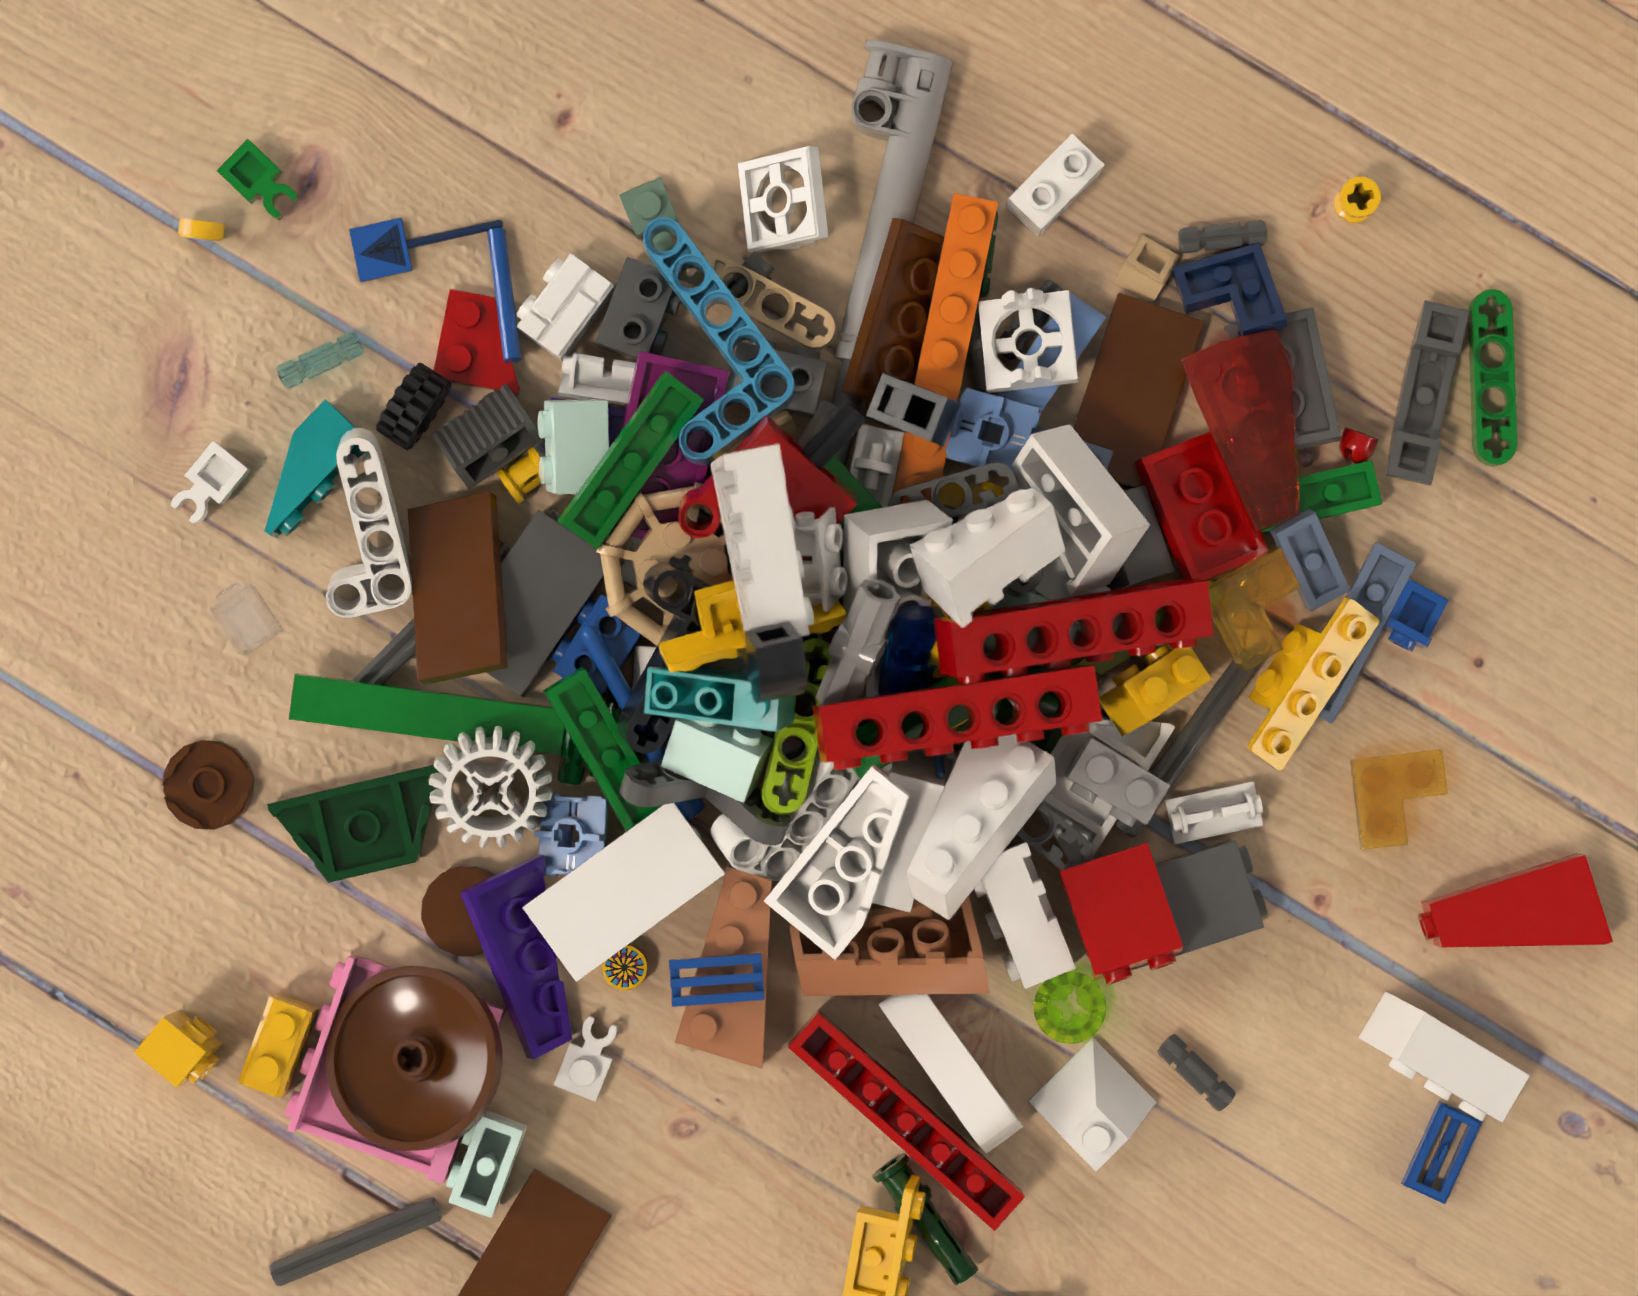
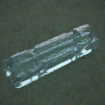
M354 332L346 333L338 337V342L334 344L329 341L298 356L299 360L296 362L291 359L278 365L276 370L281 383L286 388H293L303 383V378L305 377L312 379L342 365L341 360L343 359L350 361L361 356L364 350L358 336Z

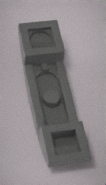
M1426 300L1423 302L1399 394L1388 453L1386 476L1428 486L1432 485L1441 444L1439 435L1456 357L1461 352L1469 310Z

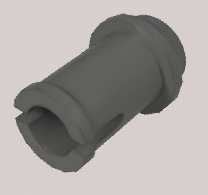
M754 251L749 258L746 255L743 256L742 259L745 262L742 266L771 280L769 275L774 268ZM733 274L725 283L735 299L744 296L748 290V281L740 274Z

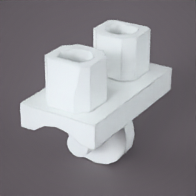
M863 424L858 429L850 472L883 507H887L892 496L904 432Z

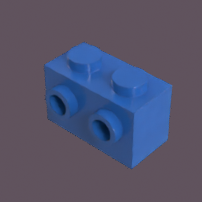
M601 594L597 601L589 598L576 618V622L581 624L580 629L573 640L568 637L562 640L552 660L558 663L553 672L562 678L580 667L585 668L603 699L609 687L581 638L582 630L587 626H594L598 629L620 671L634 651V646H637L643 635L616 616L610 617L606 611V607L609 606L608 599Z

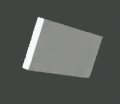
M665 804L522 908L577 982L722 877L725 872L676 804Z

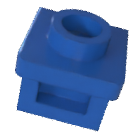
M1408 579L1383 627L1384 630L1391 633L1388 640L1413 652L1415 646L1420 649L1427 648L1432 640L1430 635L1449 600Z

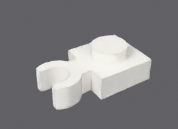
M212 441L184 475L194 485L190 490H183L177 493L171 502V506L179 510L184 502L193 500L197 508L189 521L197 525L206 518L210 499L212 498L220 505H223L251 470L218 443Z
M590 1015L582 1027V1034L585 1039L584 1045L570 1042L554 1086L596 1102L613 1060L612 1057L601 1052L603 1047L613 1042L617 1035L618 1027L612 1023L605 1037H596L592 1032L595 1016Z

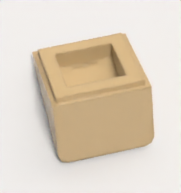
M1140 234L1116 276L1115 283L1152 303L1164 286L1180 255Z

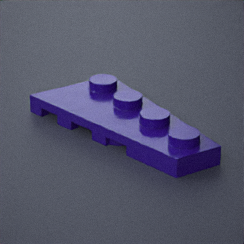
M535 855L460 892L525 1055L529 1059H536L572 1040L564 982L559 980L556 961L558 956L522 908L546 891L543 871H546L544 855Z

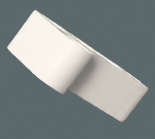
M354 428L342 436L336 458L363 563L337 570L331 576L326 592V603L330 611L342 618H352L396 608L403 605L409 599L412 591L411 564L379 441L371 431L364 428ZM352 445H359L361 451H367L364 460L365 472L359 475L360 466L357 456L350 454ZM365 487H371L380 492L382 500L375 505H366L359 500L357 493ZM375 531H384L392 537L393 543L386 548H378L370 543L368 536ZM387 574H395L403 580L404 585L398 590L390 591L385 589L379 580ZM350 584L358 589L360 595L352 601H346L337 595L335 589L340 585Z
M817 746L806 798L798 810L788 814L791 821L781 844L765 845L753 840L724 814L714 821L711 827V837L732 867L743 872L772 879V881H780L840 807L858 780V777L852 768L834 770L833 762H821ZM806 747L796 762L801 761L805 757ZM790 770L783 784L775 792V795L779 796L780 805L784 806L786 801L795 799V793L789 791L788 786L792 775L795 774L801 778V770Z
M928 994L890 995L878 1004L970 1135L986 1154L1023 1128L1019 1119L992 1085Z

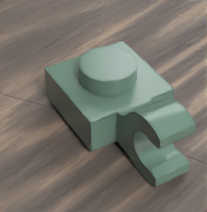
M661 178L619 194L637 239L643 237L645 227L658 217H668L678 223V218ZM661 232L653 238V244L658 251L666 252L674 247L669 232Z

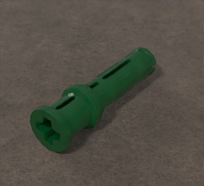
M906 1153L900 1154L888 1161L872 1176L875 1182H882L896 1202L894 1209L898 1214H900L905 1186L911 1175H915L907 1164L909 1157ZM920 1182L919 1191L926 1193L922 1216L920 1220L913 1219V1224L937 1260L942 1264L953 1284H961L973 1276L979 1268L966 1253L960 1241L930 1200L932 1198L930 1187L922 1185Z

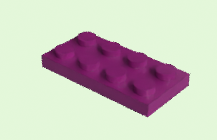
M638 351L621 431L663 372L671 374L704 399L692 416L694 418L724 395L729 371ZM697 431L689 437L687 446L695 453H704L712 447L713 438L705 431ZM678 436L642 486L640 492L643 495L691 487L695 482L704 484L708 464L696 465L690 463L681 451ZM679 507L653 511L659 523L674 522L678 520ZM644 518L630 537L644 538L650 529Z

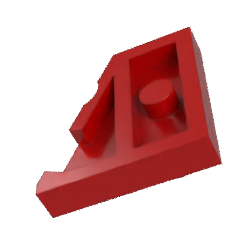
M449 289L434 371L452 383L488 390H500L502 385H508L514 395H519L520 386L513 363H505L503 360L495 298Z

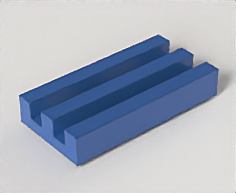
M761 953L669 960L672 1007L765 999ZM753 964L752 973L680 978V969ZM754 982L755 990L681 996L682 987Z
M1438 1101L1401 1184L1445 1204L1483 1121ZM1448 1115L1451 1117L1420 1183L1416 1180L1444 1118ZM1463 1122L1467 1124V1127L1437 1191L1431 1188L1456 1131L1460 1123Z

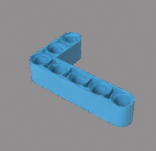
M658 217L645 227L643 233V243L649 259L742 381L688 421L680 431L679 445L684 457L690 463L707 465L747 437L766 415L771 419L792 402L795 394L794 378L790 370L680 224L668 217ZM661 232L674 234L677 237L676 245L666 252L656 250L652 246V241L657 234ZM688 268H696L704 273L705 278L700 286L687 288L679 282L681 273ZM716 304H723L731 309L732 316L727 323L715 325L706 317L708 310ZM750 340L756 343L760 349L758 356L751 361L744 362L739 360L733 353L735 346L739 342ZM769 377H779L786 382L787 390L778 398H769L761 391L762 383ZM733 404L745 405L750 411L749 419L740 426L731 425L724 418L726 409ZM697 431H705L713 438L712 447L704 453H695L687 446L689 437Z

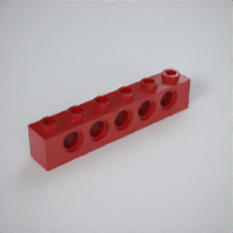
M1192 578L971 612L973 621L963 628L950 616L934 618L940 674L956 677L959 684L985 681V673L1000 671L1001 676L1004 677L1024 675L1029 673L1028 666L1043 664L1044 669L1067 668L1071 666V659L1086 657V662L1109 661L1114 659L1113 652L1128 650V655H1146L1156 652L1155 645L1170 643V648H1188L1198 645L1197 638L1214 635L1208 581ZM1162 607L1165 618L1163 624L1157 628L1155 615ZM1120 614L1123 619V626L1121 631L1115 635L1112 625L1115 617ZM1078 620L1081 626V633L1079 638L1072 642L1070 629L1073 623ZM1035 627L1038 631V642L1030 650L1027 645V636L1030 630ZM992 634L995 638L996 646L993 653L987 657L984 653L983 645L986 638Z
M1083 665L990 679L977 683L956 684L813 706L820 761L826 763L833 762L834 770L862 766V757L879 755L880 763L908 759V750L925 748L926 756L954 752V743L970 741L971 749L998 746V737L1016 734L1017 742L1044 739L1043 730L1061 727L1062 735L1085 733L1090 731L1089 723L1102 721L1094 665ZM1048 691L1055 694L1058 699V709L1049 718L1045 717L1039 709V700ZM1006 698L1013 706V716L1009 722L1002 725L996 721L993 709L998 700ZM961 705L968 713V722L962 730L956 732L949 726L947 718L949 711L954 706ZM914 711L920 715L923 721V728L918 736L910 739L903 733L902 720L908 713ZM869 718L876 724L877 736L871 744L862 745L856 738V727L860 721Z
M819 1009L789 1041L788 1048L992 1230L996 1231L1025 1198L1022 1189Z

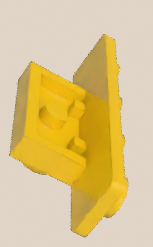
M734 580L694 591L702 631L659 643L660 654L670 672L692 671L705 663L723 658H737L736 649L746 647L744 627ZM839 600L827 612L823 611L822 603L811 605L814 624L808 625L809 633L827 632L834 626L841 625L847 619L846 611Z
M1346 597L1322 633L1297 623L1293 631L1282 641L1279 652L1267 670L1258 677L1255 688L1248 697L1249 700L1269 713L1248 743L1247 749L1278 771L1283 770L1379 625V619L1355 600Z
M911 1175L906 1184L900 1214L862 1205L859 1207L856 1215L843 1296H908L911 1278L903 1275L906 1261L913 1262L918 1243V1235L911 1234L913 1219L920 1220L925 1203L926 1193L919 1191L921 1176Z

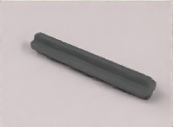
M430 1197L274 1261L269 1266L272 1279L277 1286H283L439 1222L442 1218L439 1203L434 1197Z

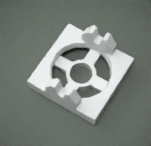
M807 146L738 163L748 253H753L754 251L762 253L775 249H801L803 245L814 246L817 245V240L828 238L818 147ZM794 169L799 171L804 178V187L793 189L790 184L786 183L785 171H793ZM770 175L771 184L768 185L763 196L760 197L763 184ZM782 187L787 194V204L783 211L778 213L772 206V196L777 188ZM806 202L807 213L805 219L796 230L791 232L789 215L794 211L796 204ZM766 211L769 216L775 218L776 233L772 232L765 224L761 212Z
M1028 288L1026 293L1019 294L1012 290L1003 294L1001 299L978 301L988 393L1079 382L1069 290L1043 293V290ZM1033 308L1051 315L1061 331L1044 333L1041 328L1035 326ZM1018 310L1020 327L1014 331L1010 338L995 339L996 331L1001 322L1011 313ZM1026 331H1034L1042 338L1041 348L1032 355H1024L1016 348L1018 337ZM1062 346L1061 352L1054 364L1049 368L1038 366V359L1044 355L1047 348ZM1013 352L1017 358L1023 360L1024 370L1022 368L1014 371L1007 369L998 359L997 354Z

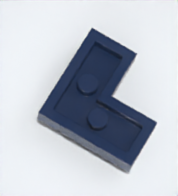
M1260 243L1173 267V278L1186 314L1230 301L1243 340L1287 327V317Z

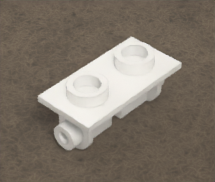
M574 352L573 356L564 355L562 363L563 376L558 396L571 397L578 400L601 399L607 400L609 404L626 407L635 363L614 359L612 371L604 370L605 358L584 355L578 352Z
M832 507L819 519L814 518L813 512L796 514L795 532H793L796 551H799L801 556H812V561H803L804 578L801 579L803 597H808L811 605L822 603L823 611L826 612L842 597L847 587L846 570L841 568L839 552L842 546L843 533L841 526L836 523L835 508Z
M1254 781L1165 800L1174 844L1263 826L1261 817L1263 806L1260 795L1256 794Z

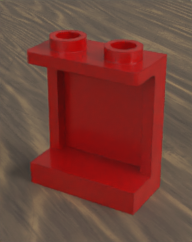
M1148 843L1060 871L1059 878L1074 914L1092 968L1091 972L1094 981L1104 978L1107 985L1132 977L1131 969L1148 964L1150 970H1156L1177 962L1175 955L1182 952L1183 945Z

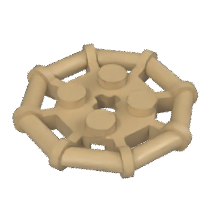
M695 482L691 487L643 495L639 491L605 541L596 550L597 553H600L609 605L606 607V611L609 616H616L653 642L656 647L674 614L662 609L644 591L643 580L645 573L650 567L657 563H669L672 557L681 559L684 555H687L690 558L688 566L692 569L690 574L714 586L734 580L733 574L728 573L727 558L724 551V545L727 543L724 533L719 536L711 534L709 537L701 539L692 538L682 530L679 520L659 523L653 511L679 507L684 494L692 489L700 488L703 483ZM695 504L686 513L691 520L697 522L700 508L712 516L711 509L704 504ZM644 518L650 528L634 551L622 549ZM619 558L631 560L635 570L636 588L625 594ZM672 576L664 578L658 587L659 596L668 597L672 595L678 585L677 579H673ZM642 597L650 601L663 611L661 624H657L632 606V604Z

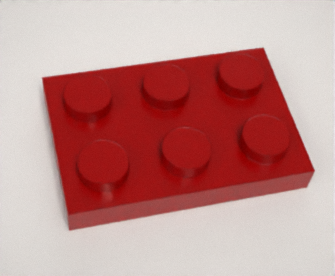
M1218 429L1134 462L1143 484L1147 487L1153 508L1183 579L1208 580L1270 554Z

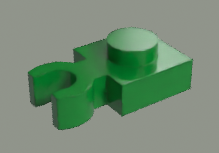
M248 138L216 170L250 204H253L262 196L265 210L277 220L283 218V215L274 205L277 197L286 195L294 203L300 200L297 193L290 186L274 182L283 172Z

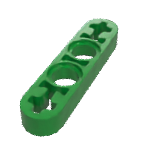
M1490 289L1481 292L1469 304L1468 335L1472 448L1479 462L1486 466L1494 467L1505 464L1516 453L1517 420L1513 308L1506 294L1500 290ZM1487 299H1492L1494 307L1501 308V314L1493 318V331L1503 329V336L1491 334L1482 338L1479 337V331H1486L1488 329L1487 315L1479 313V308L1487 304ZM1493 343L1502 349L1504 358L1499 367L1488 368L1481 362L1479 355L1483 345ZM1495 388L1503 393L1505 406L1499 413H1490L1482 406L1481 397L1486 389ZM1505 418L1506 426L1500 425L1496 429L1497 439L1500 442H1505L1506 449L1498 452L1497 458H1494L1492 450L1484 449V442L1492 438V425L1483 428L1482 420L1494 422Z

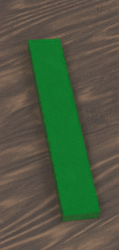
M294 674L289 720L459 742L458 736L462 732L468 734L472 741L476 740V728L480 726L484 728L486 737H493L494 728L500 726L503 730L502 739L508 740L511 733L517 731L520 733L519 747L528 741H532L535 743L534 752L561 755L564 726L553 707L315 675Z

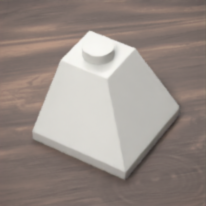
M1093 1037L1028 1100L1095 1171L1129 1140L1157 1103Z

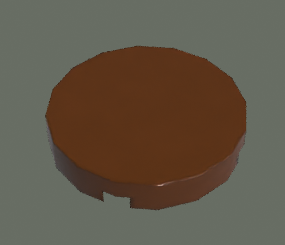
M201 740L183 746L170 758L163 773L164 799L168 809L180 822L195 829L216 830L233 824L246 812L253 797L254 776L249 762L236 748L222 741Z
M459 866L441 873L428 886L422 900L421 920L427 936L440 949L455 956H475L484 952L460 892L495 874L480 867Z

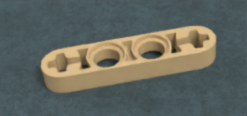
M694 243L714 271H716L717 263L725 265L717 274L722 281L731 274H740L747 279V292L744 296L736 298V300L751 319L808 349H823L834 340L836 334L835 321L832 315L824 308L704 245ZM688 269L684 270L680 275V280L692 288L700 286L705 278L704 273L696 271L693 277L688 276ZM780 295L787 300L789 308L783 318L772 320L764 315L762 306L767 297ZM797 305L805 308L800 313L802 318L810 322H814L817 317L824 319L823 328L828 331L825 337L817 335L813 340L808 339V330L796 322L794 331L785 328L794 319Z

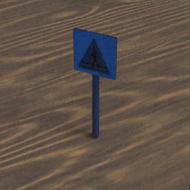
M402 218L349 229L360 282L413 271L408 249L483 233L494 228H502L503 222L495 220L406 240Z

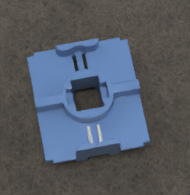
M966 388L965 393L962 392L959 402L961 406L955 418L945 451L947 453L946 458L976 467L1000 462L1007 464L1013 469L1012 464L1030 435L1036 433L1041 415L1040 408ZM964 421H967V422L974 423L975 425H971V424H967V423H963V422H964ZM987 422L1004 426L1000 444L982 440ZM962 427L973 430V432L963 430Z
M552 794L551 800L543 802L547 806V814L545 817H541L540 830H535L534 837L539 838V855H544L546 871H543V875H568L606 847L607 799L601 796L582 798ZM572 825H576V831H579V842H575V847H571Z

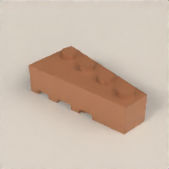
M731 865L728 866L701 957L761 953L765 999L685 1006L675 1043L763 1069L771 907L764 900L772 891V879L737 870ZM753 964L697 968L695 977L752 973ZM754 982L691 987L689 995L755 990Z
M969 896L950 920L919 901H913L910 913L890 907L869 910L865 924L836 960L796 927H789L803 996L990 993L983 952Z

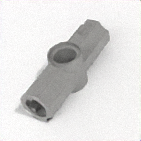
M867 579L859 586L848 617L838 628L827 653V656L831 657L815 697L820 701L821 705L860 699L865 689L866 681L875 671L888 643V639L884 637L901 598L895 592L894 586L882 580L870 581Z

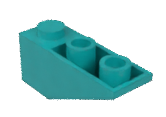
M326 399L293 432L264 530L272 537L277 538L281 533L285 536L291 534L305 518L301 512L313 500L317 504L322 502L336 487L332 480L339 474L336 458L338 446L342 436L347 431L356 427ZM352 445L350 454H355L358 463H360L366 456L367 451H361L359 445Z
M648 667L644 713L776 732L794 723L796 695L756 704L752 697L751 683L742 671L695 669L692 671L670 672L668 667Z

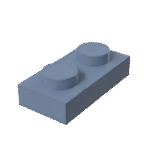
M1308 509L1270 530L1306 609L1312 612L1350 591L1349 585L1314 511Z

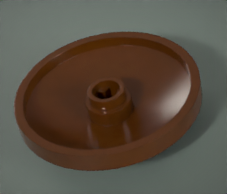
M403 966L383 971L367 979L342 1004L328 1035L325 1057L326 1075L331 1095L337 1108L346 1121L359 1134L377 1145L399 1151L430 1150L459 1139L470 1131L483 1117L493 1101L500 1082L503 1053L496 1020L485 1000L471 985L458 976L441 969L423 966Z

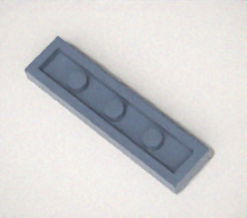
M1377 542L1372 545L1346 597L1355 600L1377 617L1379 625L1318 715V718L1330 724H1333L1417 564Z

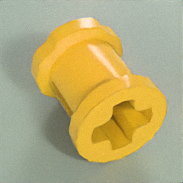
M1357 176L1349 179L1334 198L1336 214L1348 223L1365 221L1380 204L1381 192L1378 185L1367 177ZM1354 191H1356L1358 197H1365L1367 200L1360 210L1356 203L1348 202V198Z
M534 446L527 450L528 455L508 469L501 468L496 471L518 504L525 501L524 495L541 484L539 478V460L541 456Z

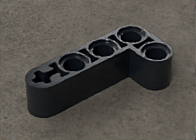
M666 562L657 563L650 567L645 573L643 580L644 591L662 609L674 614L659 643L702 631L694 591L713 585L673 564ZM668 576H675L678 582L675 592L668 597L659 596L658 587L660 582ZM659 643L617 722L621 737L636 752L643 754L652 753L663 745L677 719L644 713L647 668L667 667L660 654ZM707 663L702 664L697 669H704ZM637 724L643 726L648 724L650 726L647 733L639 732L636 734L634 731V727Z

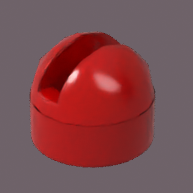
M1344 427L1341 441L1339 442V450L1345 460L1352 459L1354 464L1362 463L1370 459L1379 439Z

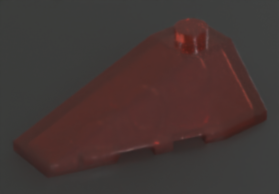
M1273 329L1221 341L1181 359L1199 408L1256 532L1300 515L1298 461L1295 459L1294 441L1296 418L1295 414H1293L1292 399L1294 375L1278 331Z

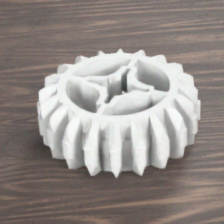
M481 726L477 727L476 740L474 741L465 732L460 733L458 741L461 748L447 743L444 746V753L447 758L436 757L434 768L438 773L431 774L429 778V785L437 788L430 793V802L441 804L436 809L435 815L437 819L450 818L446 828L449 834L456 832L459 828H463L462 841L464 843H468L473 834L478 835L479 846L482 848L487 847L489 837H496V843L501 848L506 844V834L510 833L517 842L522 840L523 832L521 826L527 830L534 831L537 828V821L534 816L545 817L547 806L543 802L552 799V789L544 786L552 781V774L550 771L540 770L546 764L545 756L535 755L530 757L535 750V743L528 741L519 747L520 733L517 731H513L508 740L502 739L503 730L500 726L494 728L493 737H486L484 728ZM494 756L503 758V760L495 765H486L477 758ZM518 769L524 774L529 787L528 794L521 804L515 799V792L509 787V784L514 779V773ZM459 770L467 775L466 781L473 788L468 794V800L463 805L458 800L453 787V780ZM483 782L489 786L499 782L498 792L491 788L487 792L484 791L482 793ZM495 809L501 812L503 816L484 817L479 814L484 810Z

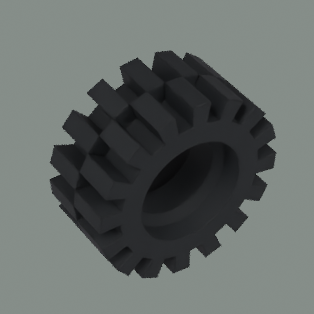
M417 363L410 370L409 375L407 374L403 378L402 384L396 388L392 399H389L386 409L381 413L380 420L376 425V431L407 451L413 448L415 443L421 439L423 432L427 431L431 421L437 416L438 410L443 406L444 399L448 396L449 389L452 386L451 381L423 363Z

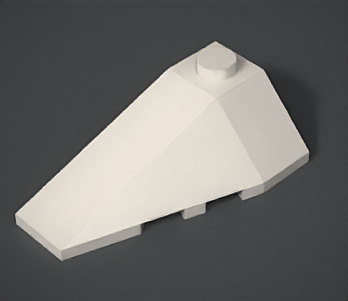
M875 765L869 769L764 900L766 904L835 960L865 924L910 796L909 792Z

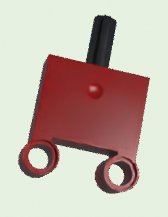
M846 403L803 448L766 415L732 453L779 444L785 472L788 504L791 506L794 522L798 513L813 512L814 518L819 519L832 507L835 508L836 523L839 524L843 520L844 515L848 514L857 505L855 493L824 466L865 423V418L857 408ZM713 474L700 488L692 489L684 494L680 501L679 524L685 534L692 538L701 539L709 537L719 526L720 509ZM695 504H704L711 509L713 514L707 521L699 523L691 520L686 512ZM801 556L802 561H804L808 556Z

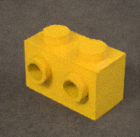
M1165 643L1157 648L1155 653L1144 657L1148 665L1141 670L1134 664L1112 678L1116 686L1101 695L1099 702L1121 736L1150 722L1212 680L1191 647L1174 648L1171 650L1169 645Z
M179 1010L162 1017L134 1054L178 1088L189 1081L195 1084L199 1079L203 1080L220 1060L214 1053L222 1044L214 1038L217 1031L209 1023L198 1016H195L192 1020Z

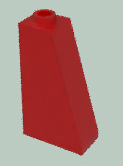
M1571 854L1422 901L1424 913L1418 914L1419 923L1426 940L1433 939L1434 945L1442 948L1605 945L1613 942L1585 854Z

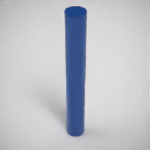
M494 228L488 230L487 235L503 360L505 363H514L521 361L522 358L505 229Z

